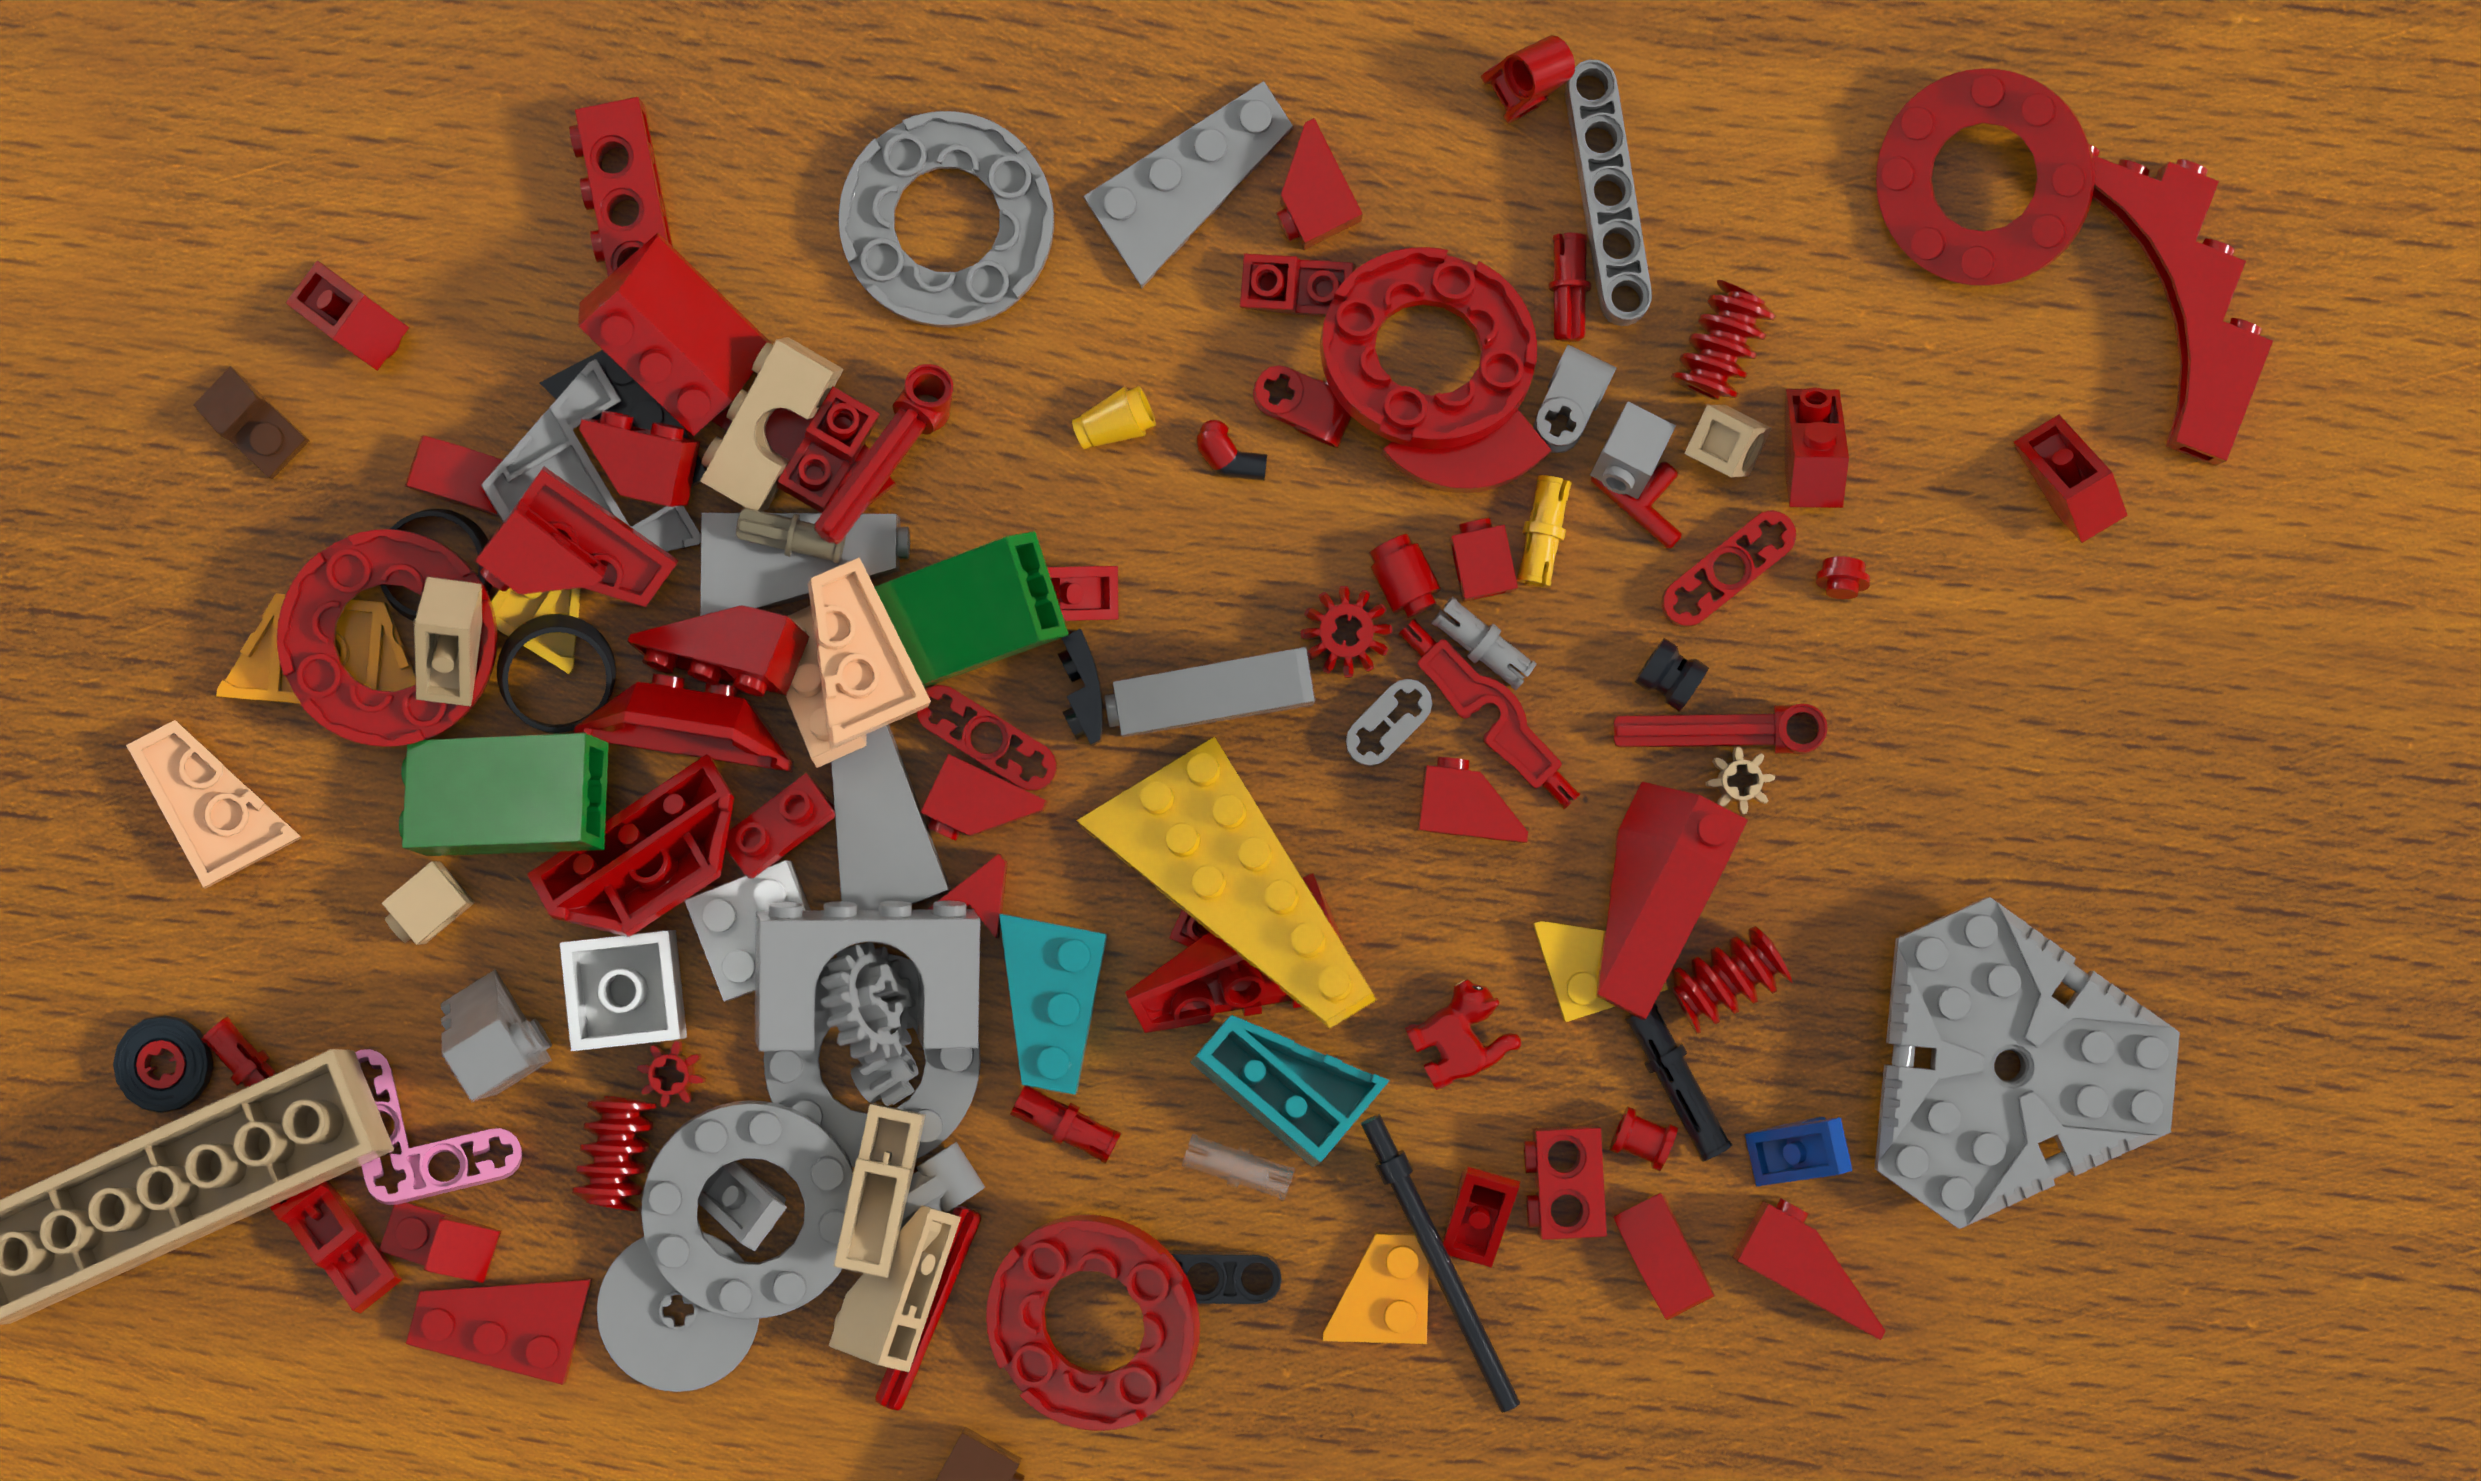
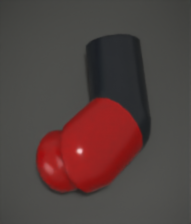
M1209 420L1201 426L1200 434L1196 439L1198 451L1217 475L1265 481L1267 454L1238 451L1228 437V426L1220 420Z

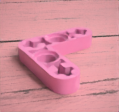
M371 1049L355 1052L359 1064L369 1061L373 1069L382 1068V1075L374 1078L376 1094L380 1098L389 1093L390 1101L375 1103L379 1112L388 1114L394 1120L395 1129L389 1138L393 1148L398 1145L401 1146L402 1153L400 1155L390 1154L391 1161L396 1173H406V1180L398 1182V1192L389 1194L385 1186L376 1187L375 1179H379L384 1175L380 1157L361 1165L369 1193L378 1202L386 1205H398L502 1180L517 1171L522 1161V1148L517 1137L510 1131L502 1128L488 1129L409 1148L394 1077L387 1059L380 1052ZM493 1140H500L503 1148H513V1154L505 1157L506 1166L495 1168L492 1160L477 1162L475 1164L480 1174L468 1176L469 1162L462 1149L463 1146L473 1144L474 1156L489 1152L490 1142ZM440 1152H450L460 1161L458 1174L453 1179L445 1182L435 1180L429 1174L428 1165L430 1160Z

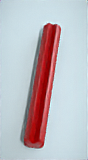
M957 1206L952 1214L961 1217L910 1371L905 1372L887 1367L875 1396V1401L888 1409L899 1411L905 1403L980 1224L981 1215L967 1207Z

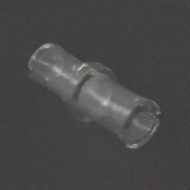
M1192 1134L1188 1144L1189 1150H1186L1182 1167H1190L1228 1180L1227 1186L1238 1189L1240 1184L1285 1201L1289 1191V1184H1291L1295 1172L1294 1167H1287L1250 1154L1251 1148L1242 1145L1237 1150L1198 1137L1197 1134Z

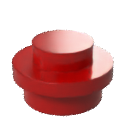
M1845 556L1829 557L1823 560L1822 570L1816 573V584L1820 588L1825 589L1826 595L1829 597L1853 599L1858 596V592L1870 587V576L1865 572V562L1860 559Z

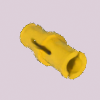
M1538 475L1530 520L1524 522L1522 531L1526 535L1522 562L1519 574L1517 575L1518 582L1541 588L1551 587L1553 565L1558 544L1563 542L1566 530L1562 528L1572 482L1559 477Z

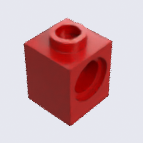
M1490 518L1459 524L1461 534L1452 535L1449 541L1462 602L1516 591L1518 585L1505 524L1492 527Z

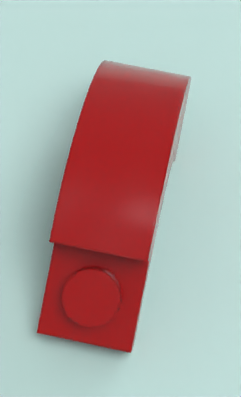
M1517 410L1499 429L1484 438L1466 445L1442 449H1425L1391 442L1383 449L1381 455L1399 472L1424 486L1452 493H1474L1495 489L1520 478L1546 458L1552 450L1522 413Z

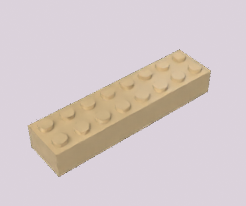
M331 1049L1 1199L0 1325L11 1324L394 1151L355 1051Z

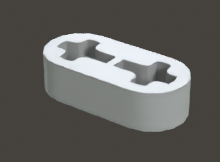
M1412 679L1399 680L1391 685L1347 732L1345 743L1351 758L1357 763L1366 766L1378 765L1386 760L1430 714L1432 699L1426 686ZM1399 690L1405 694H1409L1413 690L1417 691L1421 696L1417 702V706L1421 710L1420 714L1414 717L1412 714L1406 713L1394 724L1387 716L1398 705V701L1394 697L1395 693ZM1383 721L1390 728L1379 741L1383 751L1379 755L1369 751L1363 756L1356 749L1361 742L1356 733L1361 728L1370 733Z

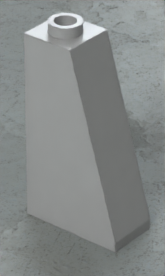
M701 513L700 616L740 605L767 610L809 598L808 583L812 577L859 557L871 580L900 572V559H909L910 555L909 527H900V517L897 514H862L846 535L842 557L838 564L833 563L831 560L792 552L791 557L785 556V550L740 540L736 537V526L740 513ZM822 513L771 514L792 518L794 514H799L801 521L815 524Z
M1306 647L1113 682L1115 694L1104 695L1109 726H1120L1122 737L1313 706L1315 702Z
M889 724L866 734L867 746L831 762L842 902L856 903L857 910H879V903L903 901L913 905L952 890L929 828H927L924 815L920 813L921 807Z

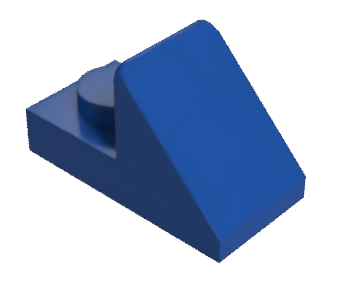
M1816 1117L1745 1134L1756 1187L1834 1176L1853 1171L1841 1117L1832 1119Z

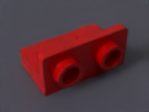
M805 773L728 831L726 849L742 872L749 879H753L768 867L778 863L785 854L809 836L818 833L835 817V806L824 791Z

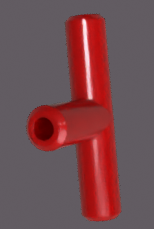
M1661 462L1638 499L1628 494L1615 493L1605 487L1602 481L1591 477V482L1667 549H1671L1682 537V533L1652 507L1655 501L1678 476L1676 469L1669 463Z

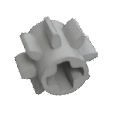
M901 1046L902 1053L900 1055L871 1063H866L864 1056L858 1057L861 1063L851 1069V1076L857 1089L868 1102L874 1103L882 1098L885 1106L888 1107L915 1091L909 1080L918 1075V1067L905 1046Z

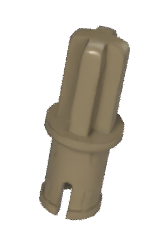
M744 508L739 515L736 526V537L740 540L785 550V556L791 557L792 552L831 560L833 563L838 564L840 563L846 540L845 536L839 544L825 542L814 530V524L801 521L799 514H794L792 518Z

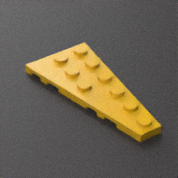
M1215 737L1076 820L1083 830L1102 842L1120 860L1144 876L1157 890L1214 936L1222 939L1251 966L1256 967L1269 977L1282 991L1329 1029L1376 1001L1368 984Z

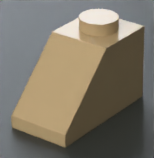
M427 577L414 622L416 700L471 706L482 627V584Z

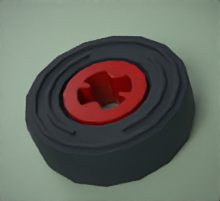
M167 1015L143 1019L128 1029L117 1045L113 1062L116 1083L128 1100L144 1110L164 1113L183 1109L197 1100L210 1082L213 1068L211 1049L206 1043L202 1042L203 1034L185 1019ZM168 1050L174 1055L169 1061H176V1070L174 1073H164L159 1078L153 1073L158 1067H151V1058L153 1055H163Z

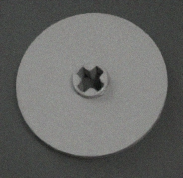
M703 1232L704 1238L722 1255L737 1262H745L727 1243ZM644 1236L628 1246L614 1260L602 1281L597 1301V1321L605 1348L614 1362L627 1375L654 1389L683 1392L709 1386L728 1375L743 1360L756 1336L759 1318L743 1319L723 1316L697 1306L682 1295V1300L685 1304H693L694 1313L686 1315L685 1324L675 1325L674 1317L665 1316L663 1307L672 1304L674 1295L681 1294L671 1286L657 1268L650 1255Z

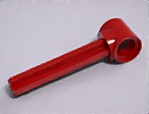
M923 364L913 368L908 373L905 379L904 390L892 405L895 416L815 522L814 530L821 536L822 540L827 543H841L921 434H931L946 424L950 415L953 381L945 369L933 364ZM928 394L936 397L938 400L935 402H924L918 399L917 396Z
M1803 703L1796 705H1774V713L1619 715L1614 720V743L1619 748L1774 746L1775 754L1804 755L1817 749L1827 735V721L1823 713L1815 706ZM1803 714L1809 716L1815 722L1817 733L1812 742L1798 744L1789 738L1786 726L1792 716Z

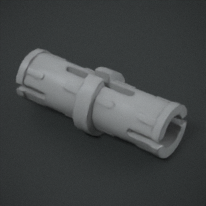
M1452 596L1444 605L1445 608L1443 610L1459 623L1440 610L1431 624L1439 627L1468 650L1467 657L1474 663L1480 660L1509 683L1511 688L1517 690L1524 682V676L1509 664H1512L1528 677L1537 663L1533 660L1531 661L1499 635L1501 629L1496 625L1491 624L1488 627Z

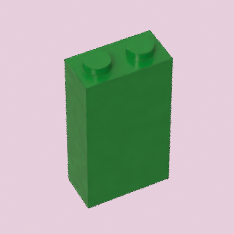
M1036 531L1005 536L874 587L924 688L1069 635Z
M587 733L435 739L407 744V757L403 760L401 767L402 780L405 785L404 810L399 817V832L403 839L402 848L425 856L604 850L609 743Z

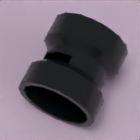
M1663 638L1634 682L1647 691L1657 690L1664 694L1666 704L1680 712L1701 683L1709 667L1697 659L1686 660L1679 654L1678 646Z

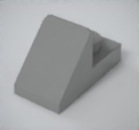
M738 1161L721 1166L706 1180L698 1197V1203L741 1244L753 1251L757 1249L787 1208L784 1205L786 1198L780 1192Z

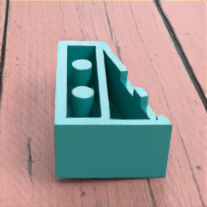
M1230 1015L1190 1061L1192 1065L1312 1168L1323 1161L1390 1081L1376 1074L1372 1075L1345 1064L1342 1060L1328 1054L1324 1055L1299 1045L1294 1040L1233 1015Z

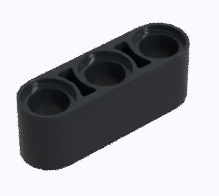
M1168 1250L1179 1263L1186 1276L1192 1266L1202 1262L1211 1264L1217 1270L1219 1279L1215 1287L1208 1291H1198L1192 1287L1197 1304H1260L1274 1298L1280 1289L1282 1281L1280 1267L1276 1260L1265 1252ZM1261 1263L1271 1270L1273 1279L1265 1290L1259 1292L1251 1291L1242 1283V1272L1250 1264Z

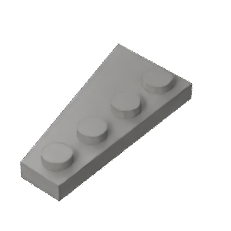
M1263 81L1084 196V200L1141 288L1154 277L1161 266L1188 241V238L1223 204L1230 193L1291 132L1293 125Z

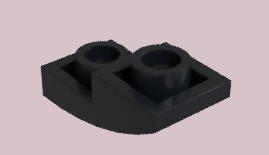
M1080 628L1068 636L1062 637L1067 649L1058 653L1071 682L1073 683L1082 678L1085 687L1066 696L1072 707L1063 711V714L1076 740L1087 736L1091 746L1102 742L1103 700L1097 668L1089 645Z

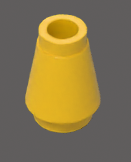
M1124 386L1083 413L1080 417L1073 419L1072 425L1080 445L1085 450L1092 446L1096 447L1146 436L1145 430L1156 426L1151 406L1141 387L1138 386L1128 390Z

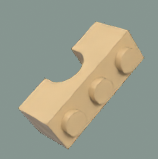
M789 337L777 339L774 345L769 342L766 343L753 364L752 371L758 375L749 392L742 389L728 410L727 418L732 420L728 431L723 439L718 436L715 437L703 456L701 464L707 467L700 481L745 508L758 511L767 510L778 491L777 481L789 463V460L776 453L767 441L765 430L768 418L777 408L789 409L807 420L814 418L832 387H835L844 369Z

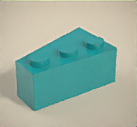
M999 914L1021 1083L1026 1086L1076 1095L1108 934Z

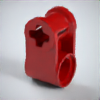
M1550 35L1506 56L1503 61L1487 70L1480 77L1485 85L1491 84L1506 110L1503 117L1507 124L1546 103L1552 93L1572 78L1575 72V62L1573 54L1565 41L1558 36Z
M1278 365L1264 370L1254 384V403L1262 413L1294 427L1298 432L1331 447H1339L1352 416L1338 402L1328 382L1313 379L1289 367ZM1278 378L1287 381L1285 390L1292 395L1291 400L1283 398L1278 405H1274L1268 401L1270 392L1263 388L1264 383L1273 385Z

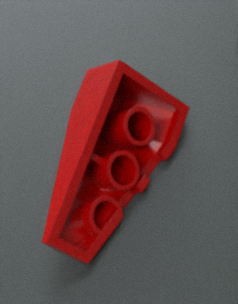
M1647 782L1640 783L1617 829L1616 855L1613 878L1610 882V902L1606 932L1603 936L1596 991L1597 997L1642 1020H1646L1722 875L1748 819L1701 795Z
M1314 873L1302 877L1346 949L1330 907ZM1211 932L1204 935L1125 992L1127 1000L1145 1033L1208 1023L1216 1013L1242 1009L1244 1017L1262 1014V1006L1291 1001L1293 1008L1302 1007L1282 991L1269 977L1256 967L1251 966L1233 948Z

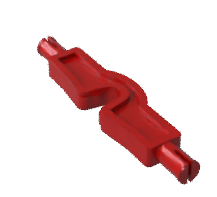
M1414 618L1408 626L1421 639V642L1406 627L1398 635L1422 657L1417 663L1418 667L1438 687L1455 712L1463 719L1469 718L1472 713L1480 710L1484 704H1494L1499 710V719L1484 734V743L1515 768L1533 788L1536 789L1543 785L1562 808L1566 809L1571 802L1558 789V786L1573 801L1581 793L1557 771L1562 765L1561 761L1527 726L1524 709L1517 697L1497 680L1480 676L1447 640L1441 639L1436 643Z

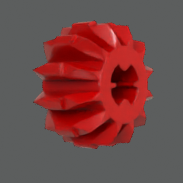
M1341 586L1338 594L1340 604L1337 606L1334 605L1330 595L1326 592L1319 594L1320 604L1327 611L1325 615L1313 608L1306 609L1304 616L1308 620L1320 624V627L1302 629L1300 637L1304 640L1320 639V644L1310 648L1307 651V656L1309 660H1313L1326 651L1330 656L1323 665L1322 671L1324 673L1330 674L1334 669L1336 660L1339 659L1343 660L1344 677L1352 678L1354 673L1352 659L1358 658L1362 668L1366 672H1370L1374 669V664L1365 651L1369 649L1380 656L1387 654L1388 647L1373 640V636L1390 635L1392 633V626L1388 624L1373 625L1372 621L1381 617L1386 612V608L1383 604H1379L1367 613L1363 607L1369 600V591L1362 590L1356 605L1349 604L1350 591L1348 586ZM1347 618L1346 623L1349 624L1350 620L1353 619L1359 624L1360 629L1355 634L1357 640L1355 645L1346 646V640H1343L1342 645H1339L1333 640L1332 636L1337 631L1336 620Z

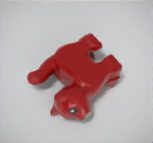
M1468 979L1454 986L1453 997L1448 1006L1436 1011L1425 1022L1419 1025L1411 1024L1405 1028L1417 1053L1432 1046L1438 1048L1441 1054L1439 1062H1430L1423 1065L1436 1090L1450 1085L1457 1078L1477 1075L1498 1063L1509 1050H1518L1521 1047V1038L1513 1033L1499 1036L1488 1046L1482 1044L1471 1029V1024L1486 1020L1498 1007L1499 1000L1498 998H1493L1492 993L1487 987L1473 984Z

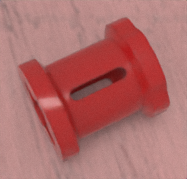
M1627 1106L1615 1130L1609 1150L1617 1154L1623 1150L1651 1162L1652 1169L1660 1172L1670 1154L1678 1127L1671 1124L1666 1128L1636 1116V1110Z

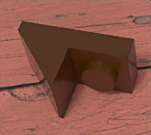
M231 366L194 404L195 408L221 437L231 441L271 479H274L310 441Z

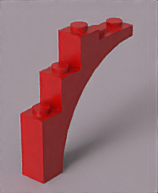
M2089 144L2092 149L2095 169L2092 198L2111 212L2142 247L2163 285L2175 322L2180 373L2177 408L2166 447L2217 466L2226 462L2273 343V340L2260 336L2262 329L2251 322L2238 318H2231L2230 323L2223 321L2246 261L2233 256L2235 249L2223 242L2208 238L2204 239L2203 243L2196 241L2219 181L2207 177L2208 170L2202 165L2184 159H2178L2176 164L2172 162L2166 163L2158 170L2154 179L2148 176L2150 170L2147 167L2124 159L2119 160V163L2115 164L2098 157L2100 150Z

